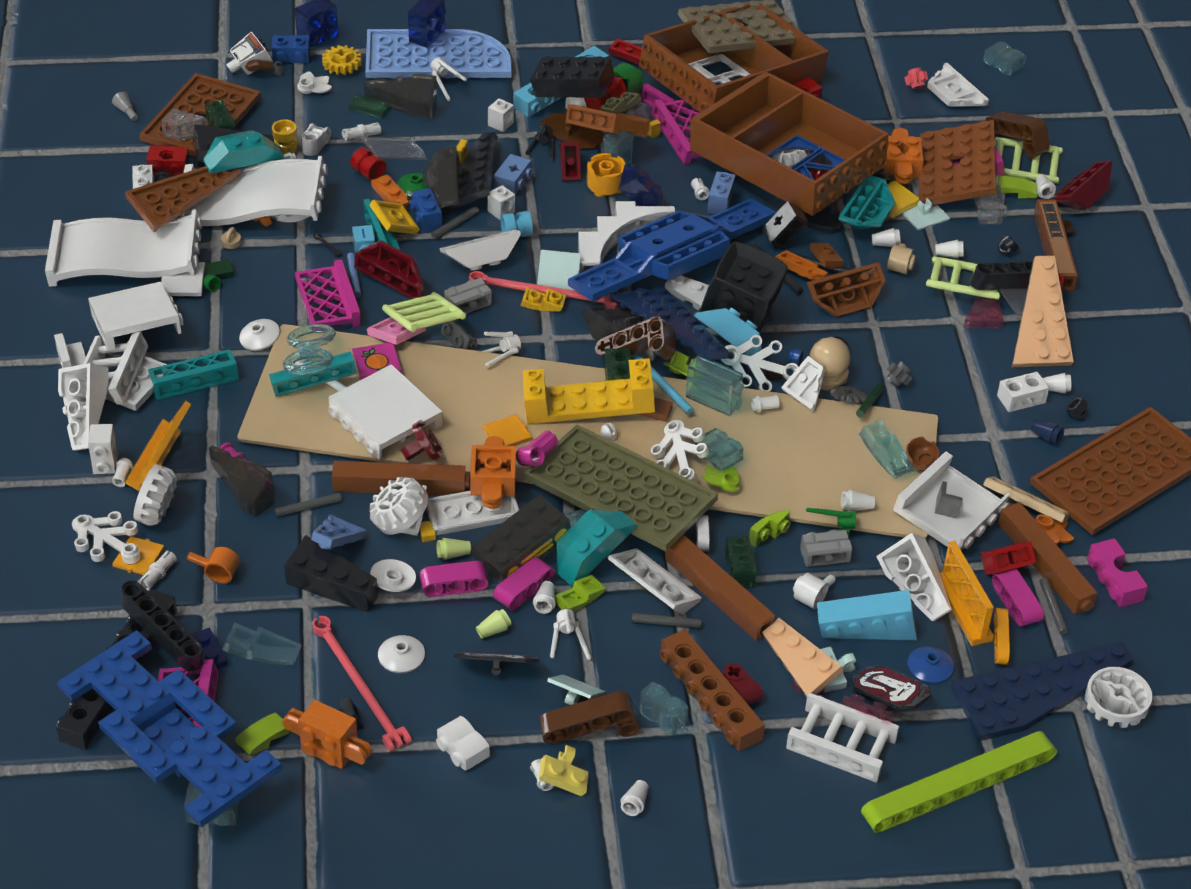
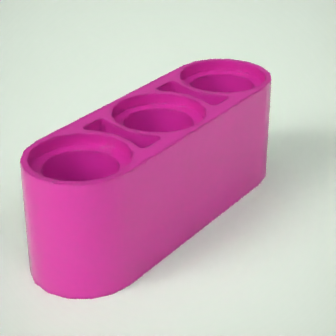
M534 557L502 581L495 588L493 598L509 610L514 611L538 592L542 582H551L555 575V569L538 557Z
M481 561L429 566L420 572L422 590L424 595L428 597L482 591L489 584L485 565Z
M1017 569L1000 572L992 576V584L995 591L1018 626L1021 627L1043 620L1044 614L1040 603Z

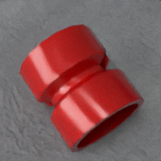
M365 147L357 149L350 160V166L370 181L383 176L386 170L385 160Z

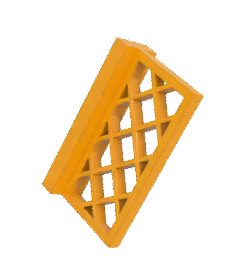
M185 401L170 423L162 419L124 483L140 491L151 468L155 464L161 465L176 441L181 432L178 426L190 408L191 403Z
M955 540L948 543L943 572H940V576L952 608L951 611L971 646L992 642L994 635L989 625L994 607Z

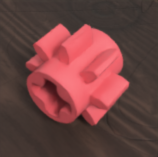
M921 68L909 70L908 75L904 77L906 86L909 85L912 89L924 87V82L928 80L927 72L921 71Z

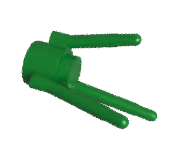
M806 508L807 512L837 516V526H842V529L837 531L846 530L847 534H850V529L856 528V511Z

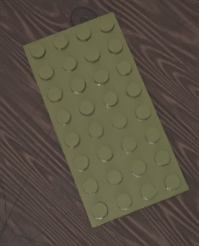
M578 424L559 440L557 447L545 456L544 462L540 466H530L523 472L525 480L586 511H622L637 524V527L630 534L664 551H667L718 500V493Z

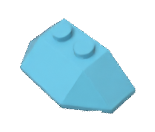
M722 308L696 312L694 314V317L736 347L749 341L753 335L760 336L759 332L756 331L757 326L749 320L746 323L739 318L741 314L733 308L729 310ZM752 339V343L754 345L759 344L758 339ZM760 345L758 348H750L744 354L752 356L761 351L762 347Z

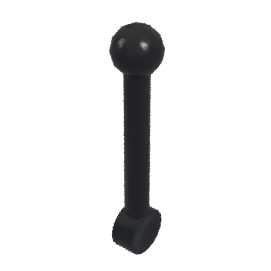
M319 232L314 233V239L320 240L332 250L335 257L342 256L341 250L335 249L321 237Z

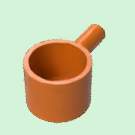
M216 547L213 549L209 559L193 552H189L187 556L188 561L204 567V573L210 580L221 584H227L232 580L240 564L239 556L233 550L226 547Z

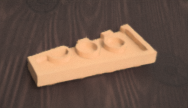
M780 618L762 632L764 638L777 657L781 659L784 667L790 672L806 698L808 693L817 695L843 672L840 664Z

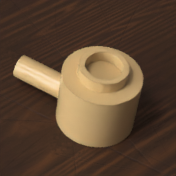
M903 243L899 246L893 245L887 269L907 274L909 270L913 269L916 255H913V249L906 248V245Z

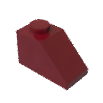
M561 142L559 152L562 181L581 180L580 142Z

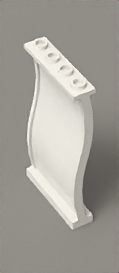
M318 156V160L283 159L241 168L240 175L176 218L192 215V210L196 209L197 216L202 219V226L229 225L264 216L289 214L312 216L313 221H317L318 214L322 211L321 200L324 199L323 188L326 187L325 175H328L327 164H324L322 156ZM186 164L184 173L195 170L193 164Z
M194 209L192 210V215L173 219L155 232L142 220L91 218L65 224L62 223V220H53L45 267L49 287L57 286L59 280L85 275L154 278L189 272L190 276H194L195 267H198V256L196 254H200L198 242L201 241L199 229H202V219L197 216V211Z

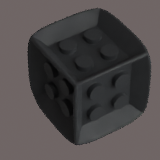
M733 242L728 247L716 269L714 278L706 291L700 312L722 308L729 310L733 308L741 314L739 318L745 323L747 320L751 321L757 326L756 331L760 333L785 280L787 265L778 258L750 245Z

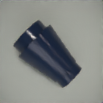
M1034 420L1031 425V432H1034L1050 444L1060 443L1064 436V428L1060 424Z

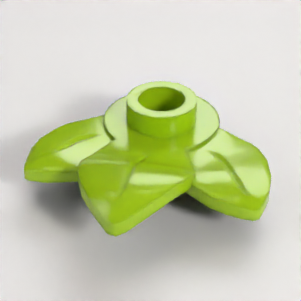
M706 465V475H703L702 478L707 483L719 486L726 492L739 490L740 475L735 468L728 465L723 471H719Z

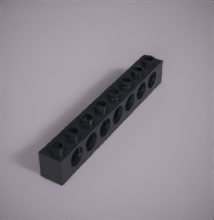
M149 589L148 592L174 617L177 613L175 596ZM129 615L126 625L122 630L118 631L111 647L136 630L151 643L152 649L157 642ZM152 650L136 659V661L142 666ZM93 688L74 701H71L67 712L63 717L59 718L56 724L59 741L86 750L100 729L98 722L108 716L113 707Z

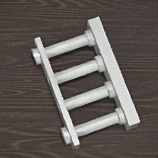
M141 331L132 333L128 343L115 344L116 349L107 351L100 336H95L83 364L93 363L104 367L118 366L114 372H108V381H112L108 386L106 394H110L116 404L125 403L148 349V344ZM124 352L121 357L104 359L108 353Z
M808 693L805 711L809 712L801 730L791 727L788 733L786 749L877 783L883 761L878 758L886 741L895 744L899 726L890 721L882 720L825 699L822 696ZM818 716L832 721L824 738L810 734ZM841 724L854 729L846 747L833 742ZM863 733L877 737L869 755L855 751Z

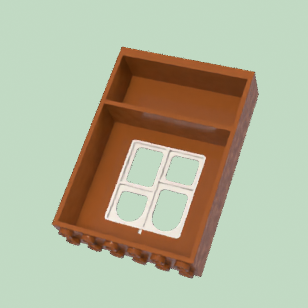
M750 3L744 4L743 10H744V9H747V8H750V5H751V4H750ZM760 3L756 8L757 10H765L768 13L767 17L774 20L776 24L786 31L790 29L794 32L793 36L796 37L795 44L772 46L745 26H748L746 23H739L730 17L728 18L730 23L733 25L736 23L742 27V32L752 34V39L757 42L756 47L708 53L691 32L692 25H695L697 22L696 20H691L645 34L639 67L696 110L702 112L765 71L790 84L810 77L816 83H821L829 51ZM733 7L714 14L726 19L727 13L740 11V8ZM710 15L703 17L704 22L710 19ZM721 61L733 70L714 76L703 66ZM736 76H743V77H741V78H738V79H735V80H732V81L729 80L730 78H733V77H736Z

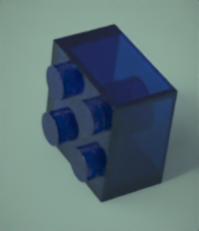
M313 0L295 8L296 34L309 35L310 47L338 36L337 6L330 0Z
M419 0L408 11L409 42L428 48L445 32V0Z

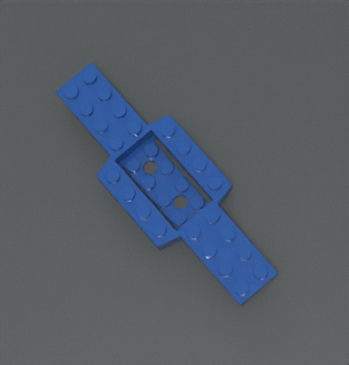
M751 198L707 218L694 213L689 214L680 210L619 236L618 246L620 253L614 259L568 278V286L591 301H595L650 275L668 281L673 280L684 273H688L695 268L721 258L730 246L731 239L765 225L776 212Z

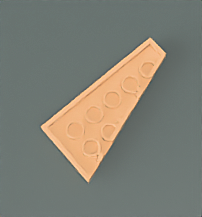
M1035 256L1011 368L1072 366L1074 361L1055 256Z

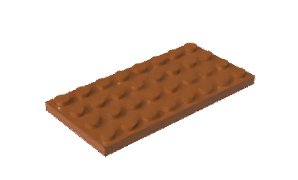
M1149 407L1031 477L1030 484L1056 506L1068 511L1069 516L1091 535H1094L1191 475V438L1152 407Z

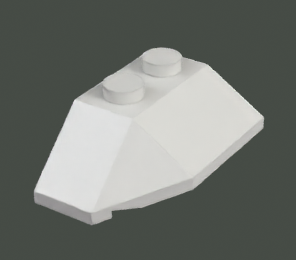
M513 229L442 247L440 251L463 267L470 268V270H478L484 264L489 263V266L501 263L500 260L507 259L521 233L519 230Z

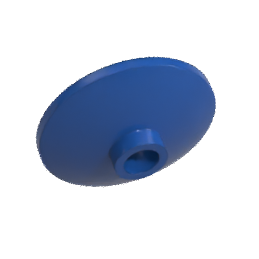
M923 646L911 652L908 657L907 667L911 675L917 680L927 684H940L952 676L954 662L944 650L933 646Z

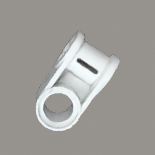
M311 123L302 134L303 154L307 156L319 154L320 150L330 139L331 129L329 127H318L316 124Z

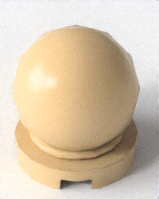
M834 337L823 338L816 342L810 351L809 357L825 369L821 389L829 391L843 383L846 384L849 374L848 366L851 360L848 346L842 340Z

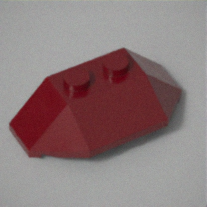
M1112 161L1095 162L1089 169L1081 172L1053 196V199L1072 209L1081 208L1085 210L1090 208L1109 189Z
M382 240L356 252L355 269L410 299L423 296L424 285L419 267L412 256Z

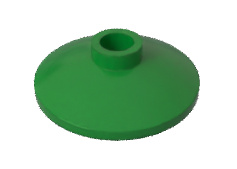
M409 173L397 181V185L405 192L408 198H412L413 191L431 188L433 192L435 189L434 180L423 173Z

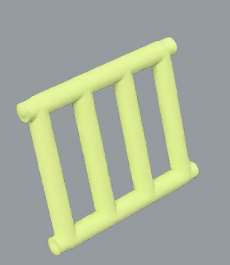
M995 137L996 147L1001 157L1004 146L1015 147L1012 169L1004 168V176H1015L1036 181L1037 176L1044 175L1038 174L1040 155L1032 158L1031 172L1019 171L1022 149H1024L1023 141ZM1050 145L1049 151H1047V153H1052L1050 173L1045 176L1052 183L1058 184L1059 155L1062 154L1063 148Z
M933 256L931 278L926 282V286L990 299L1000 298L998 290H977L971 285L964 286L958 284L961 269L974 272L977 264ZM941 266L953 267L950 283L938 281Z
M436 292L391 305L385 304L382 307V310L411 332L452 320L466 318V313Z

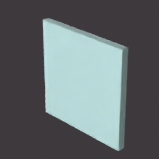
M926 198L925 204L919 201L916 207L902 213L917 230L950 220V217L937 204L932 205L928 198Z
M541 250L537 285L574 290L568 286V278L579 274L581 254Z
M566 675L550 677L547 682L569 690L564 703L569 705L578 703L580 695L591 699L605 695L606 692Z

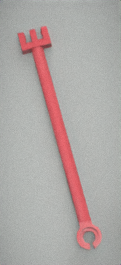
M473 271L469 276V281L482 278L485 285L523 291L527 287L546 294L548 288L565 294L568 298L591 301L575 290L492 278L480 271ZM610 294L593 301L604 303L603 309L614 311L618 309L619 302H611Z
M319 616L321 627L319 628L317 618H315L312 622L313 632L317 636L325 638L387 733L382 736V742L390 752L395 749L393 741L398 748L403 746L401 737L406 744L412 742L411 736L404 726L398 729L394 727L331 632V620L326 616Z

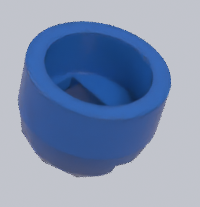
M790 350L787 354L788 362L795 363L798 366L801 365L803 350Z

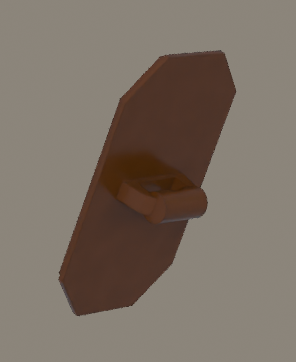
M550 113L540 122V126L547 124L553 129L552 136L562 142H580V150L595 149L605 140L601 130L565 123L566 113Z

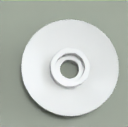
M258 319L250 322L242 329L239 340L241 345L247 350H264L274 344L280 335V329L278 324L270 319Z
M394 559L381 560L375 563L370 572L372 576L377 578V586L390 592L406 591L415 584L416 580L415 571L411 566Z
M394 636L382 643L378 651V659L380 664L390 672L408 673L421 666L425 659V649L419 640L411 636Z

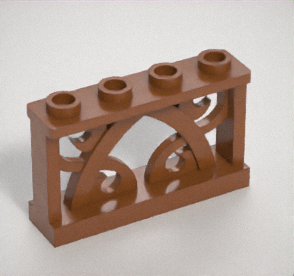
M568 104L565 123L615 134L621 132L647 138L650 119Z

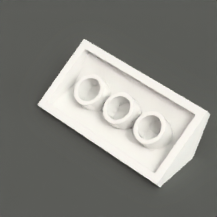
M637 548L609 555L608 560L682 615L702 599L701 596Z

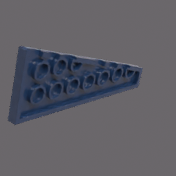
M655 287L651 290L638 288L636 291L610 293L611 302L618 301L621 308L628 307L631 309V314L643 317V321L656 316L662 318L673 327L674 337L681 339L680 344L693 347L694 352L705 359H728V350L666 288Z

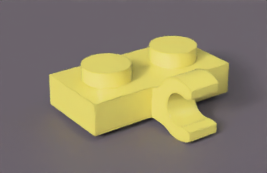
M566 745L565 752L560 751L558 759L548 755L541 759L539 780L582 797L587 791L588 771L571 765L576 749Z

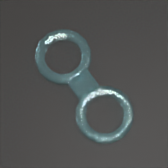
M311 324L290 332L287 336L288 345L299 349V351L285 358L283 361L284 370L291 374L303 375L316 373L330 366L333 356L331 352L322 349L321 346L328 344L335 338L336 332L334 328L324 324ZM306 334H325L317 339L298 340L299 337ZM322 358V360L314 364L294 365L299 360Z

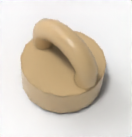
M231 227L228 232L221 236L222 246L227 249H235L241 245V236L234 227Z

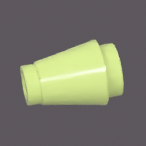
M449 538L438 540L436 545L438 558L448 560L469 555L471 553L470 541Z
M501 609L500 611L495 610L475 628L480 638L483 639L508 630L512 623L507 613Z

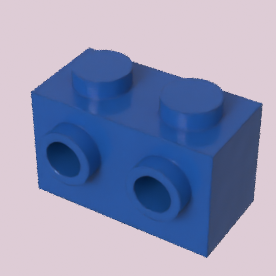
M273 35V63L276 61L281 63H309V35Z
M431 188L413 191L412 200L409 201L410 209L414 212L416 222L420 225L423 234L440 228L442 226V212Z

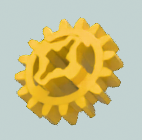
M338 45L335 48L332 46L331 50L326 49L325 53L322 54V65L325 70H329V73L336 72V75L339 73L346 75L347 72L353 73V70H358V67L361 66V54H359V50H354V47L348 48L347 45L344 47Z

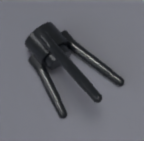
M543 124L539 127L537 134L525 152L526 155L529 154L537 141L542 144L549 142L551 161H554L555 137L552 136L553 129L549 125Z

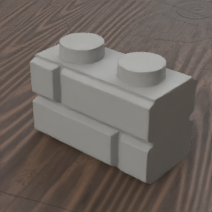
M482 278L467 281L464 284L450 287L444 291V298L466 314L492 305V292L485 285Z
M830 530L824 533L810 532L802 535L800 550L806 567L850 562L852 546L846 530Z

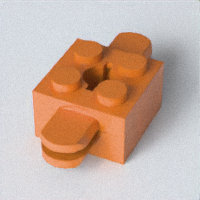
M896 128L888 139L887 163L883 168L885 172L892 174L897 182L906 184L910 183L913 178H919V171H922L923 152L921 137L909 136L908 130Z
M490 436L486 438L484 445H472L470 490L471 495H482L484 507L489 509L498 508L503 502V496H515L516 446H505L502 438Z
M314 700L305 712L295 708L290 709L288 715L282 719L285 729L300 736L301 750L309 756H315L324 760L328 765L343 769L349 760L362 765L372 754L371 745L357 738L356 718L317 700Z

